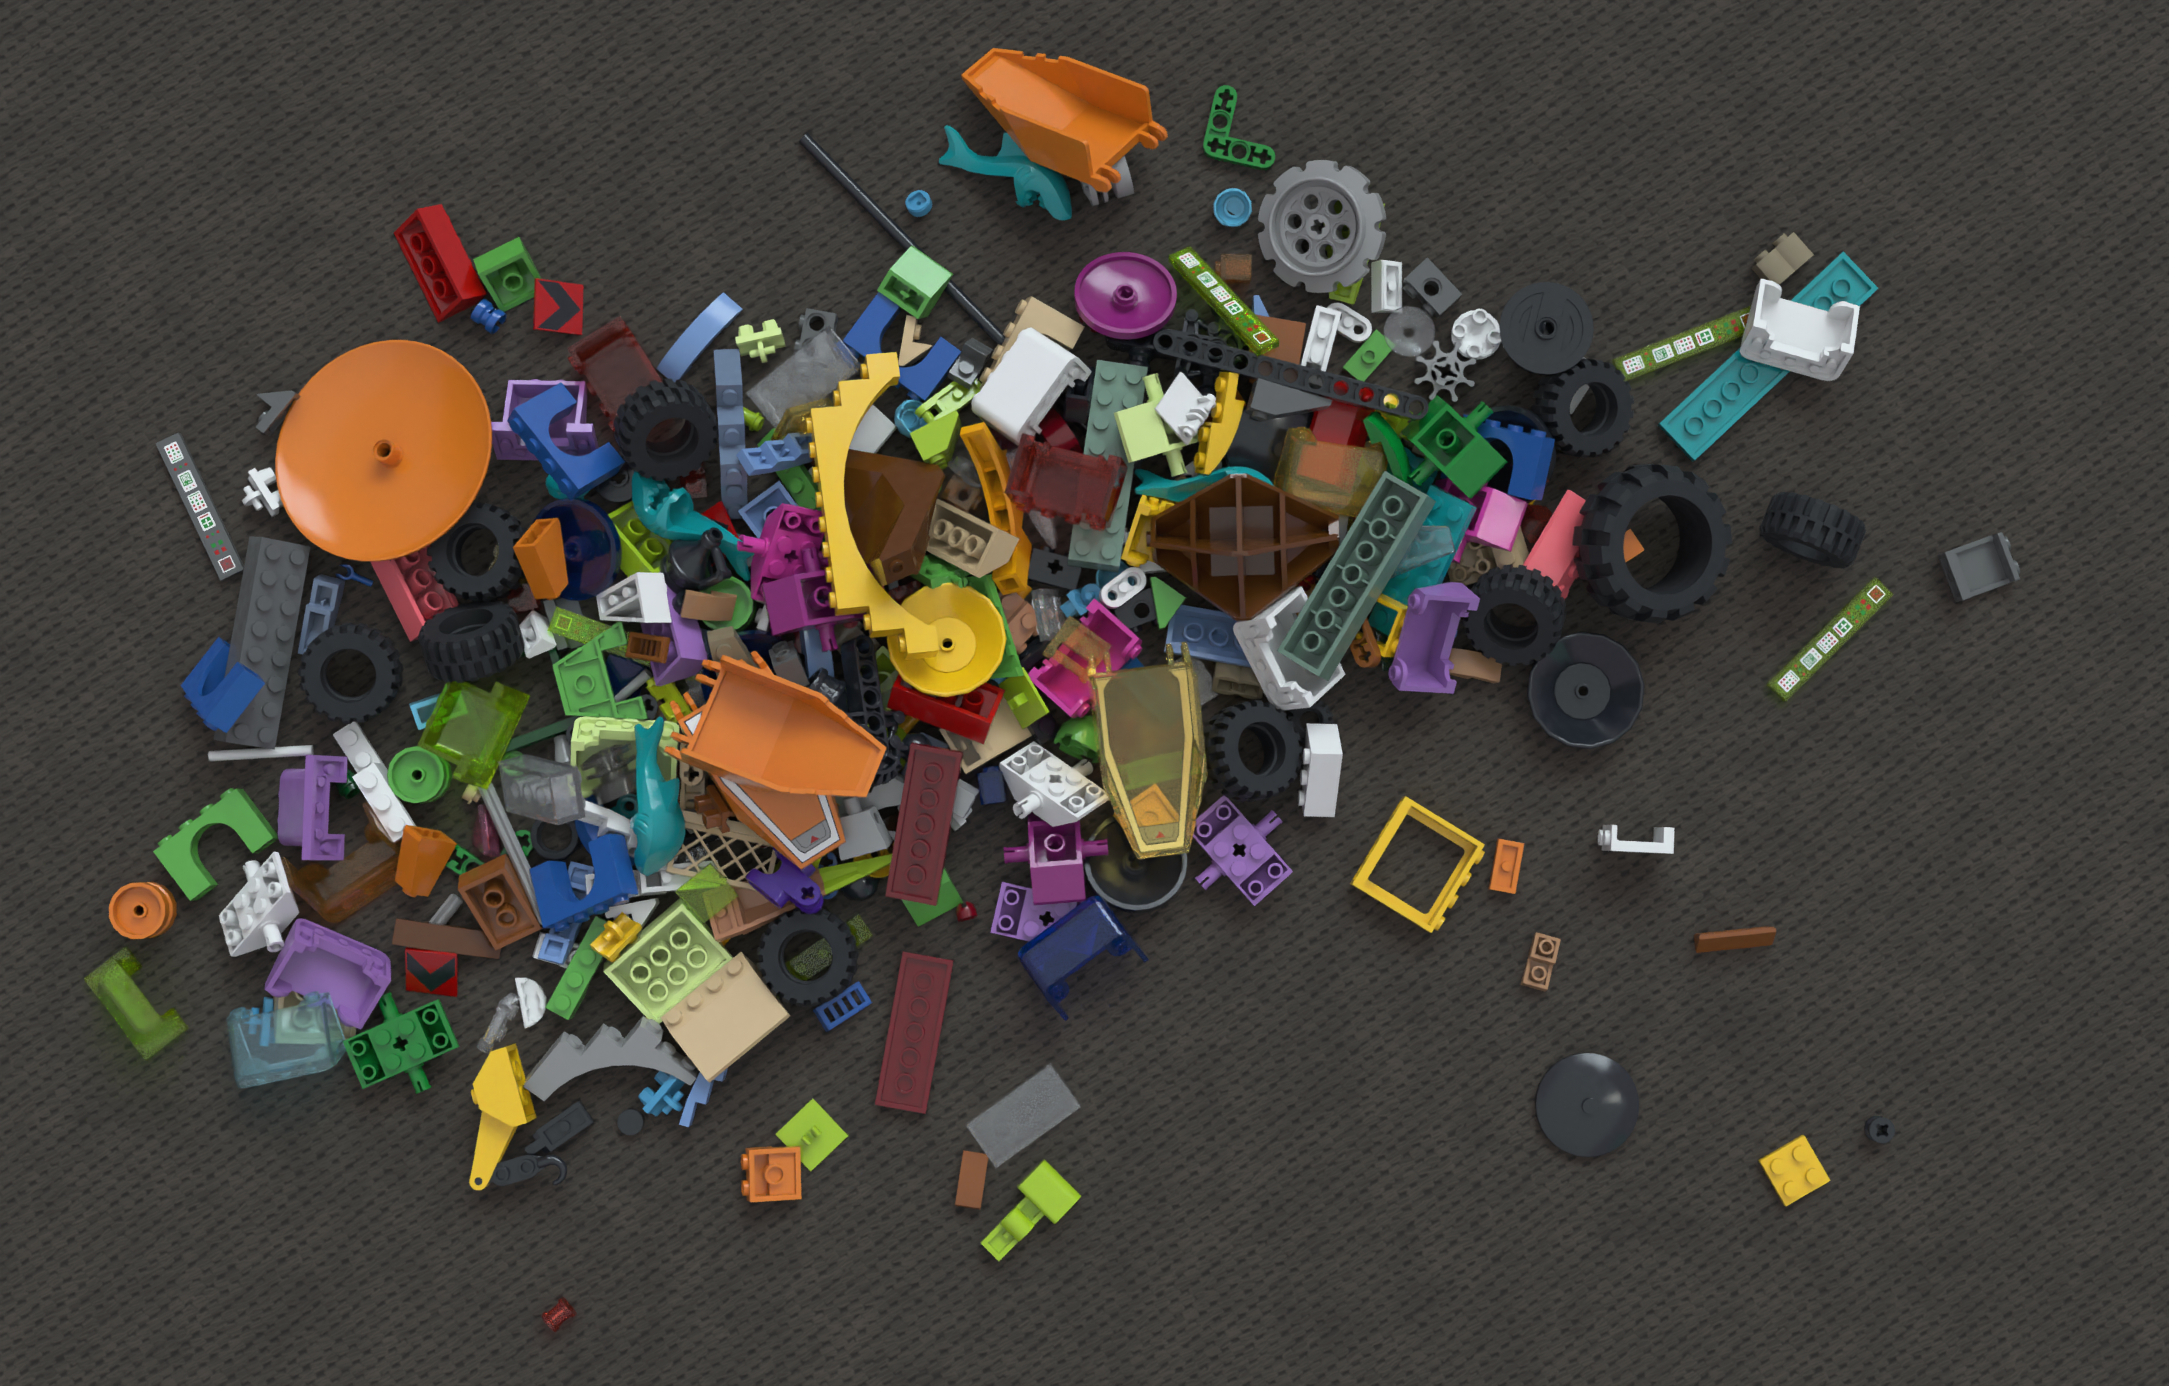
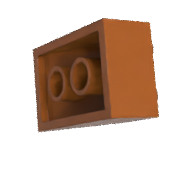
M506 854L459 875L458 891L495 951L542 929V925L539 924L518 875Z

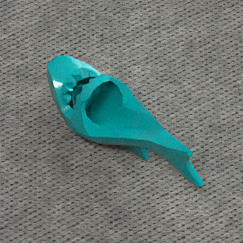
M948 125L944 127L949 148L939 158L940 164L985 175L1014 177L1015 192L1018 199L1016 201L1017 205L1023 208L1033 205V201L1037 199L1036 195L1040 194L1038 196L1039 206L1046 209L1054 218L1068 220L1072 217L1070 193L1062 174L1030 161L1007 132L1003 134L1002 147L999 154L991 157L977 155L969 149L955 129Z
M1247 467L1221 468L1212 471L1209 475L1197 473L1198 476L1178 481L1164 479L1146 470H1135V474L1143 482L1135 488L1136 494L1161 497L1176 502L1183 501L1229 474L1247 473L1266 483L1273 484L1260 472Z
M634 471L632 477L633 505L639 520L647 529L660 537L670 540L698 541L704 531L710 530L712 527L718 528L723 534V539L719 546L722 553L726 555L739 576L745 581L751 580L747 559L755 553L738 551L737 541L741 540L713 520L694 511L692 498L683 487L670 491L664 479L663 481H656L652 477L645 478L639 472Z
M660 716L649 729L644 728L641 724H637L634 727L637 750L636 789L638 813L631 818L630 829L637 835L638 840L637 848L634 851V863L638 871L645 876L657 872L669 863L680 850L685 837V820L678 803L679 779L674 778L665 781L657 764V748L664 728V719Z

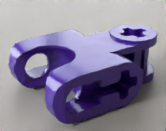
M774 847L773 850L776 857L782 862L780 869L773 874H764L755 868L751 869L745 876L750 886L779 909L788 901L792 902L806 914L817 913L823 906L824 899L820 887L810 879L816 871L815 867L810 864L801 870ZM806 896H809V897L814 896V898H812V899H810V898H806V899H805Z

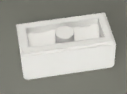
M1388 260L1372 262V313H1402V262Z
M532 610L519 625L525 644L524 652L527 658H532L556 646L548 619Z

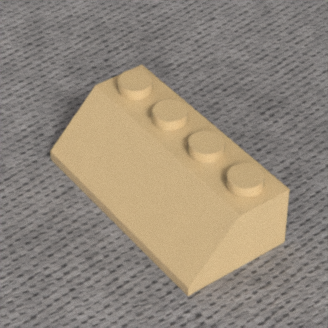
M937 499L928 534L930 540L926 551L981 578L1009 562L1019 538Z

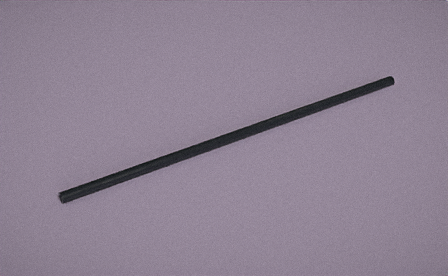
M808 133L800 139L799 143L905 251L910 246H914L927 255ZM950 279L944 291L997 345L1002 346L1006 338L1003 332ZM1063 393L1055 401V404L1062 412L1065 401ZM1088 422L1074 423L1086 435Z

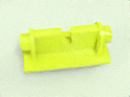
M654 676L646 681L648 685L646 688L656 701L664 699L665 703L661 704L659 708L667 721L678 723L669 704L673 700L681 708L684 717L692 713L689 705L686 704L675 686V682L656 686Z

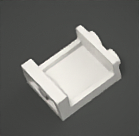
M1603 825V829L1598 831V845H1602V851L1673 854L1674 828L1654 827L1653 842L1617 840V825Z

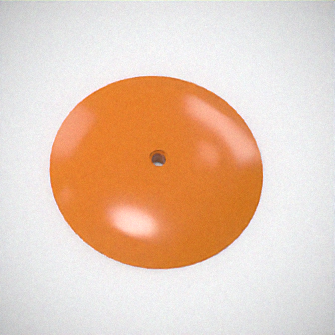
M386 340L373 342L342 354L324 366L308 381L299 393L301 397L293 401L286 414L279 434L275 457L277 487L284 508L294 525L307 539L321 549L349 560L362 562L392 560L417 552L442 537L461 519L475 500L485 479L491 458V417L486 399L476 380L462 364L449 354L431 345L416 341Z

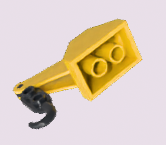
M516 1043L491 1051L473 1082L474 1089L471 1090L472 1099L475 1105L478 1104L479 1109L482 1110L469 1180L470 1186L474 1190H482L491 1182L499 1186H505L529 1179L549 1165H556L560 1170L559 1177L552 1182L553 1185L562 1183L567 1175L565 1162L555 1155L536 1156L527 1154L500 1162L518 1125L528 1123L537 1118L530 1092L523 1087L526 1078Z

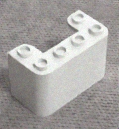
M1030 327L1018 334L1014 345L1003 355L1001 363L988 376L980 392L973 397L971 402L972 411L992 429L1032 455L1039 446L1035 442L1036 432L1040 434L1042 431L1038 426L1067 385L1073 388L1075 385L1073 381L1075 379L1085 382L1092 371L1077 356Z
M1302 586L1293 587L1252 620H1240L1233 626L1234 634L1268 701L1274 704L1276 709L1310 708L1345 675L1339 663L1331 678L1327 681L1277 651L1297 618L1296 613L1302 610L1308 600Z

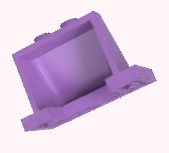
M538 379L508 380L503 422H491L492 444L497 460H538L534 454L528 451L526 444L520 436L512 431L507 420L514 408L561 382L577 403L569 415L549 426V435L552 442L558 449L573 456H584L598 449L593 424H586V382L565 380L541 381Z
M306 755L305 769H285L281 774L278 794V839L284 846H302V860H344L345 834H328L330 782L347 783L348 757Z

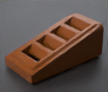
M630 632L625 657L666 664L671 638Z

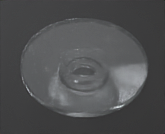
M1413 306L1401 307L1392 312L1384 326V337L1387 345L1395 353L1406 357L1418 356L1424 353L1431 346L1435 336V327L1431 317L1424 310ZM1406 329L1411 330L1413 336L1407 338L1404 335V331Z

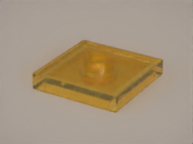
M830 398L786 409L771 437V441L783 440L788 433L806 434L805 418H809L811 408L833 407Z

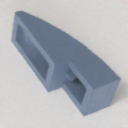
M323 574L314 578L310 603L305 608L298 654L303 655L312 640L335 625L345 580Z

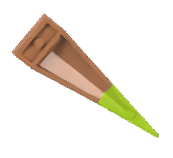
M892 854L816 869L810 879L817 883L824 897L890 865ZM721 885L702 892L714 938L717 942L741 934L745 935L780 918L779 915L784 912L790 913L793 909L798 908L788 901L779 909L757 891L729 885ZM806 896L805 899H806V898L812 899V898H814V896H812V897Z

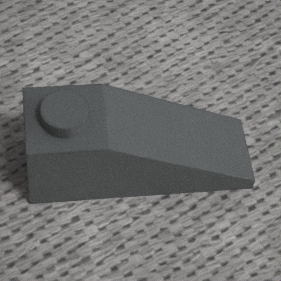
M1258 378L1252 385L1245 413L1252 414L1251 417L1253 419L1266 421L1267 419L1271 420L1325 410L1331 405L1332 400Z

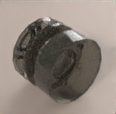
M630 742L607 747L594 753L585 762L580 764L582 771L593 767L595 769L594 772L585 777L587 781L599 778L601 782L591 790L598 805L608 803L636 790V768L629 769L628 764L636 759V754L623 757V753L632 749Z

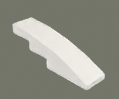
M585 801L577 809L575 819L598 826L597 836L601 837L605 834L624 835L629 856L634 857L638 840L637 835L630 829L629 819L589 801Z

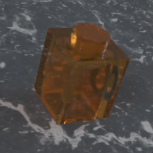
M1221 254L1220 261H1215V277H1220L1219 284H1250L1252 254Z

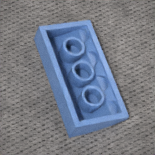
M1181 605L1169 621L1164 653L1251 668L1233 631V626L1237 621L1224 612Z

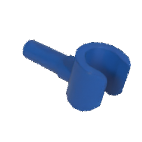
M339 565L345 567L348 573L345 577L335 574L337 578L356 580L371 587L372 580L355 573L350 565Z

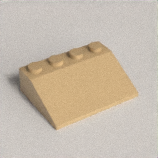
M742 952L661 1017L673 1038L709 1083L790 1017V1014L779 998L770 992L771 989L767 984H764L763 976L758 971L757 966Z

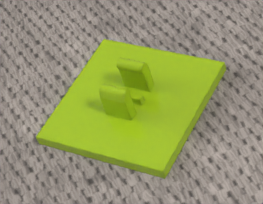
M1022 667L1024 676L1008 677L998 685L1001 689L1005 690L1003 696L1022 729H1025L1049 713V710L1026 670Z
M814 1099L807 1103L776 1133V1136L787 1147H800L801 1162L810 1172L848 1137L843 1129Z

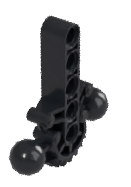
M1230 289L1225 290L1231 298L1220 302L1214 295L1212 296L1210 310L1216 318L1215 322L1210 324L1205 323L1204 319L1198 317L1196 310L1190 309L1186 312L1182 331L1161 328L1157 332L1145 336L1148 339L1145 343H1137L1135 339H1113L1105 335L1106 345L1112 350L1129 353L1131 348H1141L1152 352L1156 358L1176 361L1174 380L1179 372H1182L1188 380L1200 376L1203 384L1197 390L1202 396L1212 394L1215 398L1217 393L1215 391V382L1222 371L1200 366V370L1193 371L1194 364L1157 354L1153 347L1155 335L1160 331L1167 330L1248 352L1250 346L1246 344L1248 342L1247 335L1241 336V327L1236 330L1229 327L1230 321L1237 317L1240 312L1232 315L1224 305L1235 300L1242 307L1240 297ZM1198 328L1206 330L1207 336L1198 334ZM1161 337L1158 340L1157 344L1160 349L1167 350L1171 348H1164L1160 345V343L1164 340L1171 341L1170 338ZM1185 344L1182 348L1183 353L1187 356H1194L1197 353V350L1194 352H1188L1187 350H1185L1186 346L1194 344ZM1208 352V359L1213 363H1218L1222 360V355L1213 356ZM1237 356L1233 359L1235 368L1240 370L1246 368L1245 362L1247 361L1244 357Z
M859 635L845 641L841 646L849 713L846 714L887 748L871 785L876 787L880 784L889 783L891 779L898 776L897 772L903 768L900 758L902 757L908 763L912 742L931 746V743L925 735L919 733L908 734L902 741L895 735L898 724L905 721V714L902 711L883 710L874 643L869 636Z

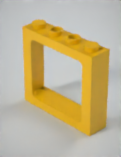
M1403 796L1350 884L1424 930L1432 933L1434 929L1438 931L1443 924L1445 917L1442 915L1446 908L1451 909L1458 899V895L1455 893L1460 885L1464 887L1472 875L1469 870L1474 863L1477 865L1481 861L1485 853L1482 850L1485 844L1408 797ZM1406 815L1413 817L1464 849V855L1427 914L1421 913L1368 880V877Z

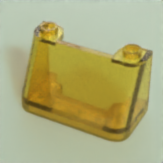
M1288 427L1273 483L1275 487L1334 514L1357 517L1384 471H1387L1388 460L1381 442L1371 444V441H1367L1364 444V448L1317 441L1312 431L1308 428L1297 427L1295 429Z

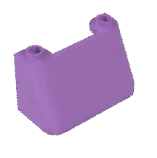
M1447 582L1417 588L1409 595L1408 608L1392 666H1390L1388 672L1389 679L1399 691L1454 694L1457 682L1450 679L1449 669H1453L1454 664L1449 660L1459 620L1460 617H1468L1469 612L1467 610L1477 611L1480 598L1463 583Z
M299 918L296 919L284 942V947H282L267 978L265 990L278 998L288 996L292 990L337 1009L340 1022L345 1026L362 1029L391 982V961L386 954L375 948L306 919Z

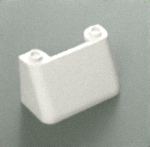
M1760 279L1755 290L1740 347L1741 355L1752 361L1825 381L1837 379L1854 353L1860 306L1841 301L1833 304L1828 311L1780 298L1782 288L1774 281Z

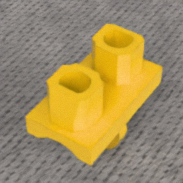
M621 912L613 922L608 920L604 924L605 930L590 946L610 962H615L620 956V951L627 944H632L637 939V934L642 930V926Z

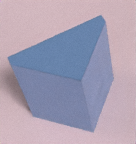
M778 481L738 510V512L757 538H760L767 516L782 503L798 505L781 482Z

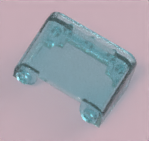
M318 991L306 994L303 997L304 1000L297 1006L253 1015L252 1010H246L245 1007L237 1008L230 1012L226 1022L234 1078L238 1088H247L326 1071L338 1063L346 1051L342 1042L345 1040L329 992L321 994Z

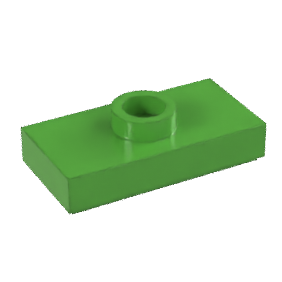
M1376 329L1342 369L1354 379L1365 381L1394 349L1395 345Z

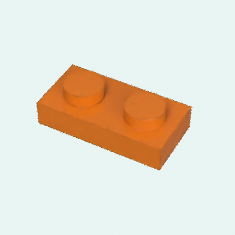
M1497 839L1489 889L1512 894L1516 893L1524 843Z

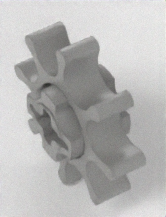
M1433 341L1432 345L1435 348V356L1432 359L1425 360L1419 355L1415 358L1416 361L1423 362L1426 365L1427 372L1423 377L1415 378L1414 383L1419 384L1425 380L1432 383L1433 391L1428 397L1430 400L1436 397V393L1439 390L1447 389L1450 392L1451 401L1456 402L1458 397L1454 389L1458 383L1464 382L1470 387H1473L1475 384L1474 381L1467 380L1464 377L1463 370L1467 365L1475 364L1476 359L1471 358L1465 362L1458 359L1457 350L1461 347L1460 342L1454 343V348L1451 352L1443 353L1439 348V342ZM1445 357L1443 361L1437 362V359ZM1455 363L1458 365V371L1455 368ZM1448 364V370L1456 376L1445 375L1442 378L1440 377L1442 373L1434 366L1445 367ZM1431 371L1434 372L1435 379H1433ZM1453 380L1451 384L1445 385L1447 381Z

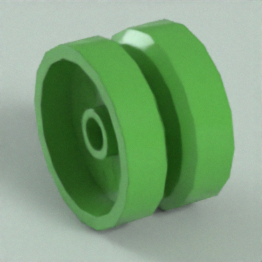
M731 576L730 579H726L705 591H700L710 594L712 590L737 595L732 620H703L708 627L716 630L733 626L735 631L739 633L752 624L757 612V602L751 598L749 586L741 580Z
M415 746L405 748L395 755L389 764L387 776L390 788L400 799L411 803L425 804L435 802L444 796L450 787L452 772L449 762L440 752L430 748ZM418 771L422 772L421 779L417 776Z

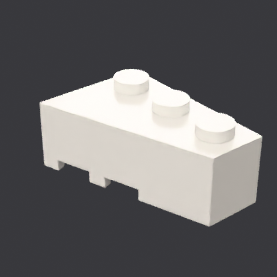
M637 572L596 595L600 620L672 623L667 598V585L663 573Z
M1306 723L1305 748L1303 749L1304 768L1300 773L1302 790L1298 791V806H1302L1304 816L1335 817L1343 756L1337 724Z

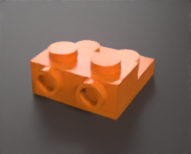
M799 1146L746 1148V1154H741V1169L746 1170V1180L741 1182L742 1196H747V1201L765 1202L802 1199L801 1152Z

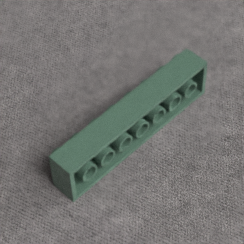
M1097 360L1067 564L1069 566L1117 573L1119 571L1134 462L1128 463L1114 413L1143 404L1145 385L1142 377L1147 376L1148 367Z
M1384 471L1277 651L1315 675L1329 681L1436 501Z

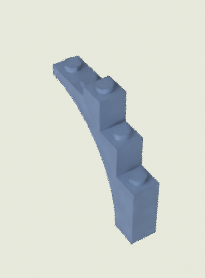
M739 349L714 350L721 501L726 508L730 520L743 519L738 510L748 504L747 472L736 456L741 449H745Z

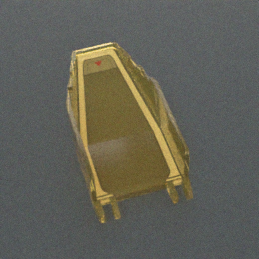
M1181 642L1180 646L1183 662L1174 663L1173 647L1171 644H1166L1168 664L1116 671L1111 669L1109 652H1104L1103 663L1105 664L1106 672L1096 673L1094 654H1088V682L1095 745L1102 784L1137 859L1189 853L1196 826L1198 808L1201 805L1203 787L1207 779L1198 675L1192 664L1187 642Z

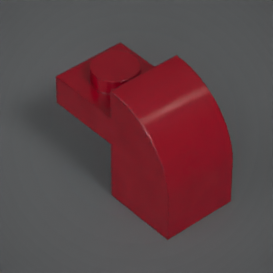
M1054 408L1048 411L1038 425L1042 429L1040 435L1051 448L1062 468L1067 471L1083 460L1084 452L1078 444L1079 442L1059 413Z

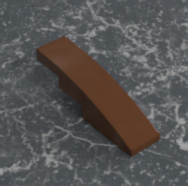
M396 918L392 939L393 945L500 959L502 949L500 948L495 951L486 934L481 929Z

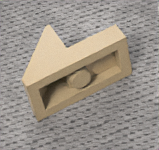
M906 315L898 361L899 367L911 366L927 355L933 348L932 345L914 342L920 339L922 327L914 316Z

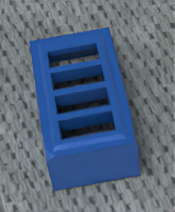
M858 981L845 989L839 996L821 1004L813 1011L827 1032L872 1002ZM854 990L862 1004L857 1005L850 992ZM844 996H846L847 1000L853 1008L850 1011L841 999ZM835 1002H837L840 1009L844 1013V1015L841 1017L832 1005ZM825 1008H828L835 1021L830 1022L824 1012Z

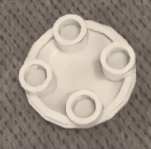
M1476 309L1461 314L1454 322L1451 330L1453 344L1455 342L1461 343V347L1457 351L1462 356L1470 359H1484L1491 356L1498 349L1501 342L1497 320L1484 309Z

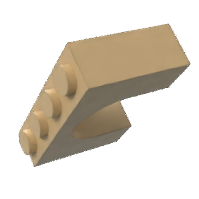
M1032 296L1026 298V300L1022 299L1015 310V313L1018 315L1014 323L1010 322L1003 333L1006 338L1002 346L998 344L991 356L994 359L991 367H986L981 374L979 380L982 384L979 388H983L988 376L996 370L1002 361L1003 355L1011 349L1022 330L1030 327L1034 328L1064 349L1071 350L1074 348L1085 326Z

